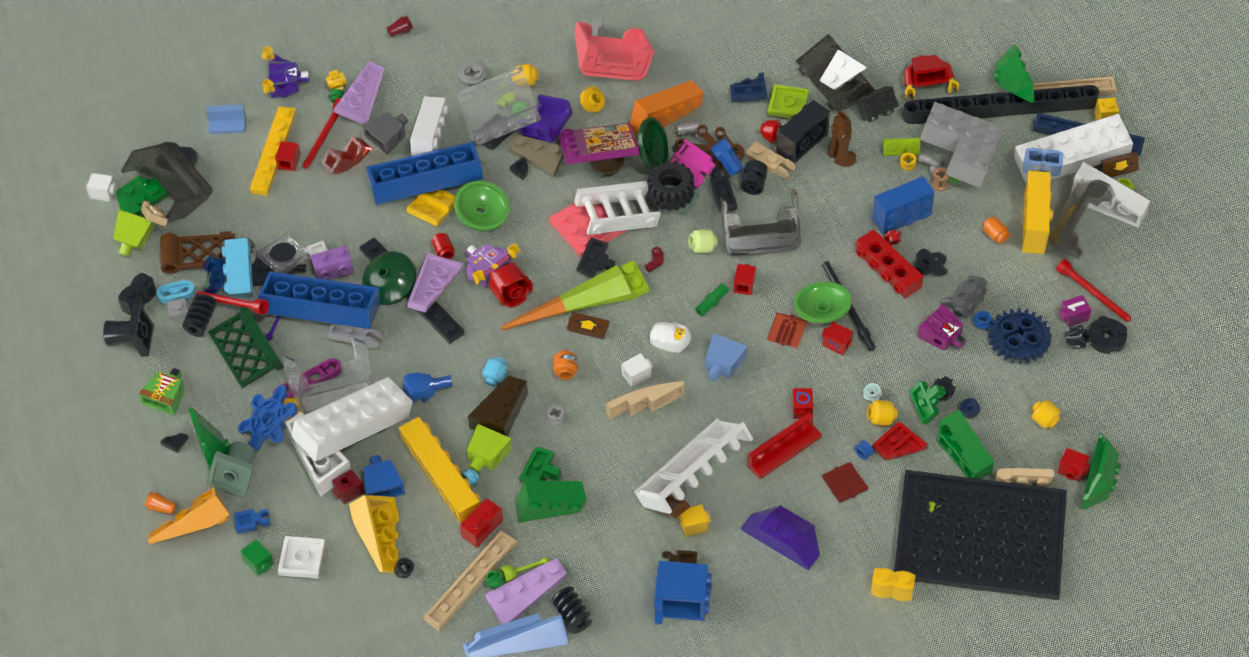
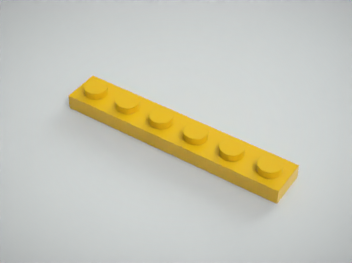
M278 106L249 189L250 194L269 195L278 169L275 157L280 142H287L297 114L296 108Z

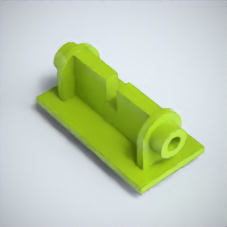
M920 137L886 138L882 140L883 156H896L907 152L920 155Z

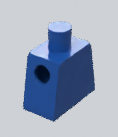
M380 455L372 456L370 458L371 465L364 467L366 495L385 497L404 495L403 481L392 461H382Z

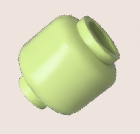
M696 229L689 235L688 244L695 253H711L714 247L717 246V236L710 229Z

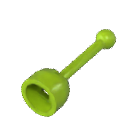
M543 557L540 561L519 568H515L512 565L500 567V571L505 578L504 582L514 580L517 572L541 564L544 565L549 562V559Z

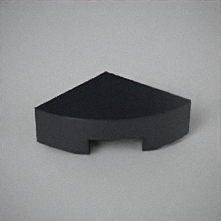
M524 157L510 166V171L521 180H524L528 174V164Z
M178 433V435L166 436L160 443L161 446L178 453L189 438L187 434Z

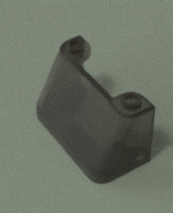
M828 33L800 56L796 62L799 64L797 69L803 76L807 74L828 100L826 105L832 112L834 110L838 112L856 104L855 98L873 92L875 89L861 72L837 90L820 81L836 52L840 50L844 53Z
M1099 179L1082 180L1076 185L1049 232L1048 241L1052 247L1079 260L1083 251L1078 247L1079 237L1074 229L1089 203L1098 207L1104 201L1112 202L1115 193L1111 185Z

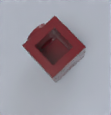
M353 469L332 480L333 489L331 492L335 499H340L344 505L364 494L363 484Z

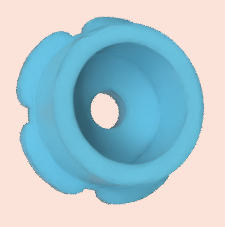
M467 468L462 473V478H466L471 486L475 487L477 485L479 476L475 470Z

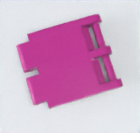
M684 139V144L677 153L674 152V157L670 160V163H674L678 159V164L683 163L685 168L689 167L694 175V186L699 188L706 179L702 174L709 175L716 165L712 162L713 158ZM688 146L686 150L682 153V155H680L684 148Z

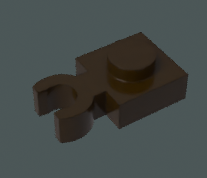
M677 550V555H673L669 551L662 553V558L669 559V562L697 564L698 551Z

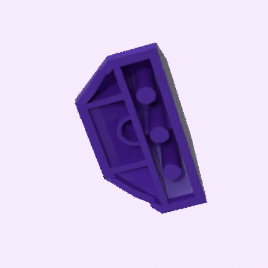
M781 505L752 513L741 527L743 532L808 571L820 556L815 526Z

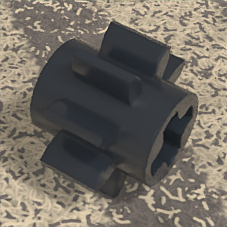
M1083 325L1072 326L1070 331L1066 333V342L1072 345L1073 349L1086 348L1085 343L1090 341V333L1087 329H1083Z
M946 376L942 377V379L937 378L932 386H944L946 394L941 399H938L940 401L946 398L950 400L956 389L952 384L953 380Z

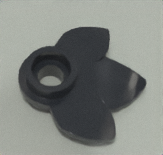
M926 248L921 249L917 253L915 267L922 275L932 273L942 276L948 273V270L943 266L947 261V257L943 253H931Z

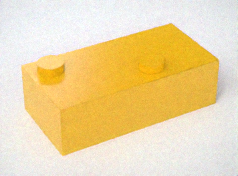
M1028 171L1024 191L1023 253L1045 254L1049 235V221L1053 219V210L1050 209L1052 192H1050L1051 172Z

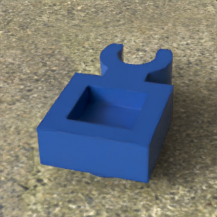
M254 509L235 512L234 518L237 534L257 530V525L269 526L271 524L270 518L263 519V517L270 515L269 510L262 509L256 514Z

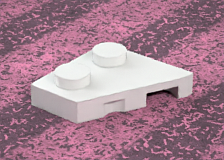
M838 50L820 81L837 90L844 83L851 81L856 75L866 71L868 68Z

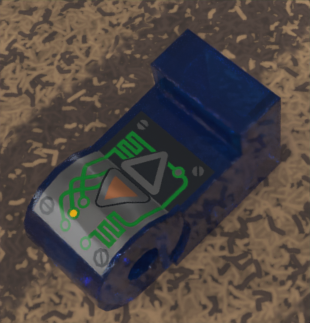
M209 256L203 263L202 270L207 271L206 281L203 284L205 292L217 294L224 286L223 264H226V261Z

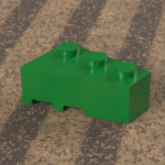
M960 409L941 419L937 442L968 478L982 479L991 474L994 466L993 457L987 452Z
M524 481L515 501L518 523L581 512L587 502L583 482Z

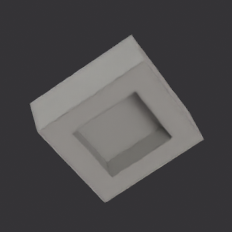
M185 298L166 302L171 321L185 318L186 314H188Z

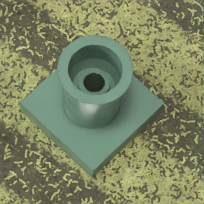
M237 441L229 446L227 455L216 451L207 485L245 498L254 465L250 464L255 459L254 449L245 442Z

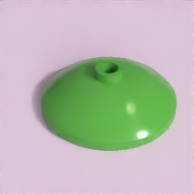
M473 181L465 184L458 191L454 201V208L458 218L466 226L478 231H491L500 227L506 221L510 211L509 200L506 194L498 186L486 181Z
M817 282L807 285L796 294L794 299L796 313L804 320L819 324L834 322L848 313L852 304L849 291L842 285L833 282Z

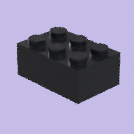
M815 100L804 105L799 113L793 115L785 125L780 126L777 130L776 153L785 159H789L794 164L798 162L828 135L830 111Z

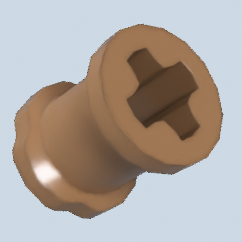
M940 167L933 171L932 188L939 192L945 191L948 188L947 179H949V176L945 175L947 171L945 168Z

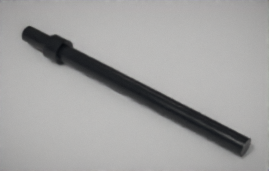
M825 261L822 266L831 282L841 285L829 261ZM851 304L848 313L858 330V335L861 341L865 342L868 350L874 351L876 346L871 339V333L868 328H865L854 306Z

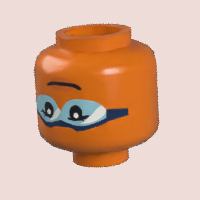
M561 350L553 356V372L557 377L568 380L576 375L578 372L576 354L568 350Z

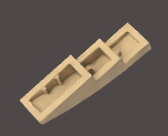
M683 381L663 383L627 393L607 402L606 414L610 419L625 411H628L632 416L647 407L651 412H654L685 395Z

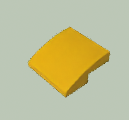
M442 189L422 193L407 206V213L438 227L454 208L456 196Z

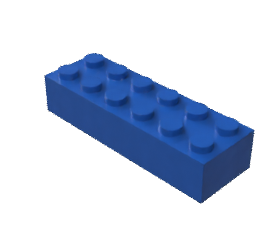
M473 142L366 167L369 184L376 204H384L389 201L405 199L406 197L439 191L443 188L456 187L460 184L483 179L481 162Z
M269 271L258 294V299L268 301L269 310L266 314L370 329L380 307L379 287Z

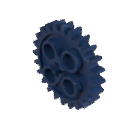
M1010 308L1009 314L1003 311L1002 316L997 314L996 320H992L988 333L989 345H993V351L998 350V357L1005 355V361L1011 358V363L1018 360L1019 364H1022V361L1025 360L1029 364L1032 358L1036 362L1038 356L1043 358L1044 352H1048L1051 344V328L1046 327L1047 321L1041 322L1042 316L1035 317V311L1028 314V309L1021 312V309L1018 308L1017 312H1014Z

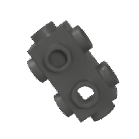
M970 275L953 298H943V305H951L953 312L958 317L968 318L972 316L978 303L984 300L987 292V281L983 277Z

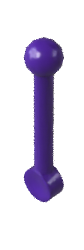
M276 316L270 332L265 335L268 341L273 340V332L281 316Z

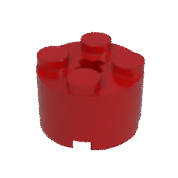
M511 262L490 273V291L501 305H506L508 308L517 307L527 300V294H531L533 290L532 281L515 262Z

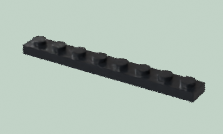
M375 237L359 246L360 252L370 262L378 255L388 252ZM412 291L405 298L407 301H409ZM437 301L426 312L417 310L448 344H451L465 334L464 329Z

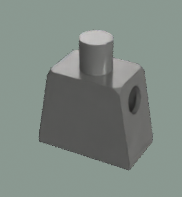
M385 112L363 124L364 136L388 155L405 138L404 125L408 123V119L404 114H400L395 118L389 112Z

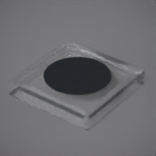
M285 233L259 250L257 257L275 272L285 274L309 258L310 252Z

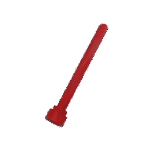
M337 98L333 103V110L341 100L340 98ZM332 112L305 159L303 168L308 169L340 114Z
M1063 259L1056 268L1058 273L1071 277L1124 321H1131V316L1075 272L1072 263L1067 259Z
M202 291L196 292V295H209L219 303L250 308L256 314L265 315L269 310V303L264 299L249 301Z

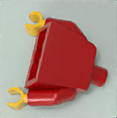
M919 55L912 58V64L908 65L904 71L905 87H907L905 90V100H907L908 94H912L913 100L915 99L916 91L912 86L920 87L949 81L947 92L951 94L952 88H955L956 93L958 92L959 83L954 81L955 77L951 65L941 60L937 55Z

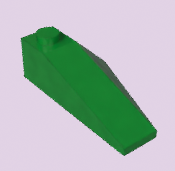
M1012 45L995 64L993 80L996 81L999 87L1029 102H1034L1033 81L1029 71L1026 72L1025 61H1021L1019 58L1022 56L1020 49L1017 45Z
M188 408L202 453L209 470H211L216 451L228 454L229 440L228 438L224 439L221 432L194 408Z

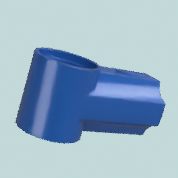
M726 138L710 148L731 177L744 169Z

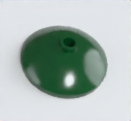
M656 118L644 119L638 129L637 145L639 156L643 163L653 171L654 166H659V163L662 162L665 164L668 161V140L663 126Z
M396 251L385 252L375 257L367 265L363 274L362 285L379 287L380 305L396 304L406 298L412 291L416 281V269L413 262L405 254Z

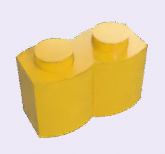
M875 568L871 594L879 598L892 597L899 601H910L913 595L915 575L907 571L894 572L887 568Z

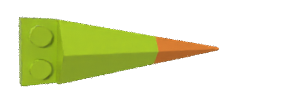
M633 260L619 267L616 265L510 321L503 325L501 329L507 330L547 317L588 307L632 300L650 292V289L636 262Z

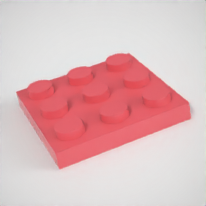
M575 203L549 217L550 224L580 258L583 256L591 237L607 243L626 232V230L588 235L587 229L591 218L586 206L576 207ZM603 204L593 205L599 219L608 218Z

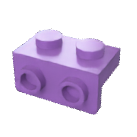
M347 246L310 255L316 278L331 280L354 273Z

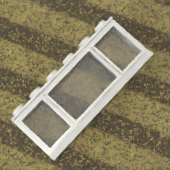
M717 418L635 490L634 493L644 508L670 514L672 510L665 500L668 495L672 493L676 500H683L684 493L679 486L685 480L690 487H698V480L693 474L700 468L703 474L711 475L713 470L708 460L713 455L718 462L724 463L726 456L721 449L728 443L732 450L737 451L740 449L737 439L752 441L753 437L744 422L734 424L720 421Z

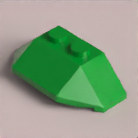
M1099 433L1080 508L1082 510L1108 499L1110 491H1115L1117 480L1113 478L1114 474L1118 475L1121 464L1117 463L1119 454L1102 433Z

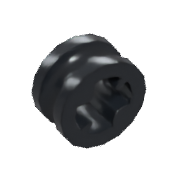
M408 558L399 559L394 566V572L400 578L409 577L414 570V563ZM405 565L407 571H403V568L401 566Z

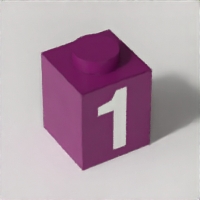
M1083 295L1062 301L1059 310L1061 320L1065 321L1068 327L1089 321L1091 308Z

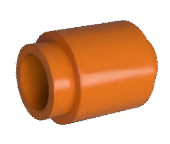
M989 217L984 221L983 231L994 242L1002 244L1010 237L1009 229L997 217Z

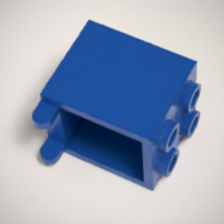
M658 561L654 596L655 624L660 625L663 622V618L705 621V613L709 614L710 595L712 590V573H708V565Z

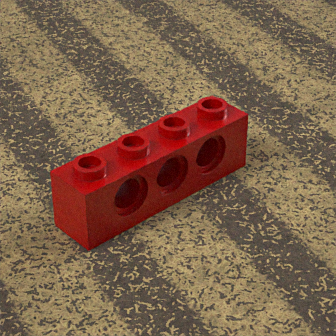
M874 229L856 240L855 251L858 257L863 258L869 267L881 276L883 281L888 282L897 294L906 299L922 288L924 276Z

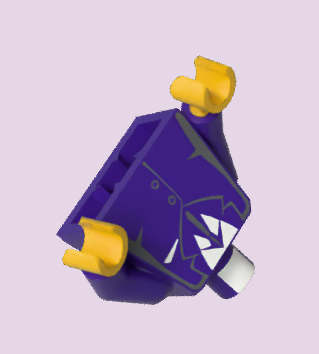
M270 46L263 48L262 59H270V61H268L269 79H265L262 86L264 87L263 92H270L271 98H286L294 93H298L300 91L299 82L310 81L309 71L299 72L296 62L288 61L276 54L273 55V49Z

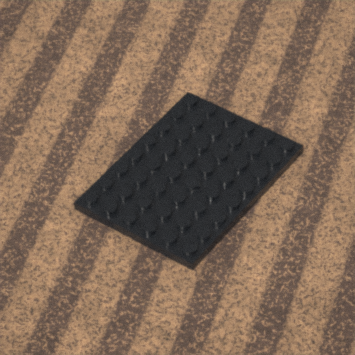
M905 470L894 572H910L915 575V581L1059 600L1067 490ZM928 502L936 503L933 512L929 511L930 505Z

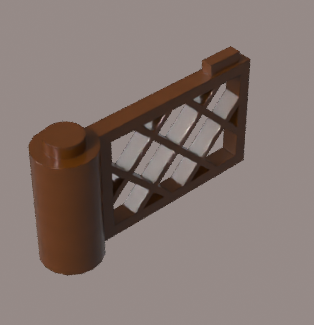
M226 231L215 235L181 237L173 233H165L160 237L161 271L166 274H175L182 269L223 267V264H226V260L221 259L223 257L222 252L216 255L212 250L215 247L222 249L223 245L221 242L223 240L235 239V233L231 234V231ZM205 241L213 243L209 248L202 245ZM191 242L194 245L188 250L183 246V243ZM197 248H200L204 251L199 256L192 253ZM207 254L214 258L209 262L202 260ZM188 256L195 259L191 263H184L183 261Z

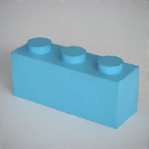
M248 238L225 240V246H222L223 257H226V264H223L224 276L227 275V282L224 283L225 294L233 298L254 297L251 248Z

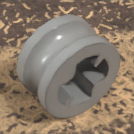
M558 405L549 407L547 410L548 422L552 425L561 424L565 418L564 409Z

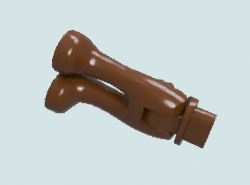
M838 111L831 126L832 139L828 144L827 154L830 158H835V164L842 167H850L856 162V154L853 151H848L852 136L851 121L843 111Z

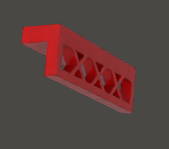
M810 412L750 452L748 454V468L761 480L821 439L822 434L813 425V415Z

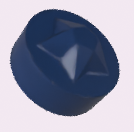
M967 398L960 404V411L965 418H974L980 413L981 407L974 398Z

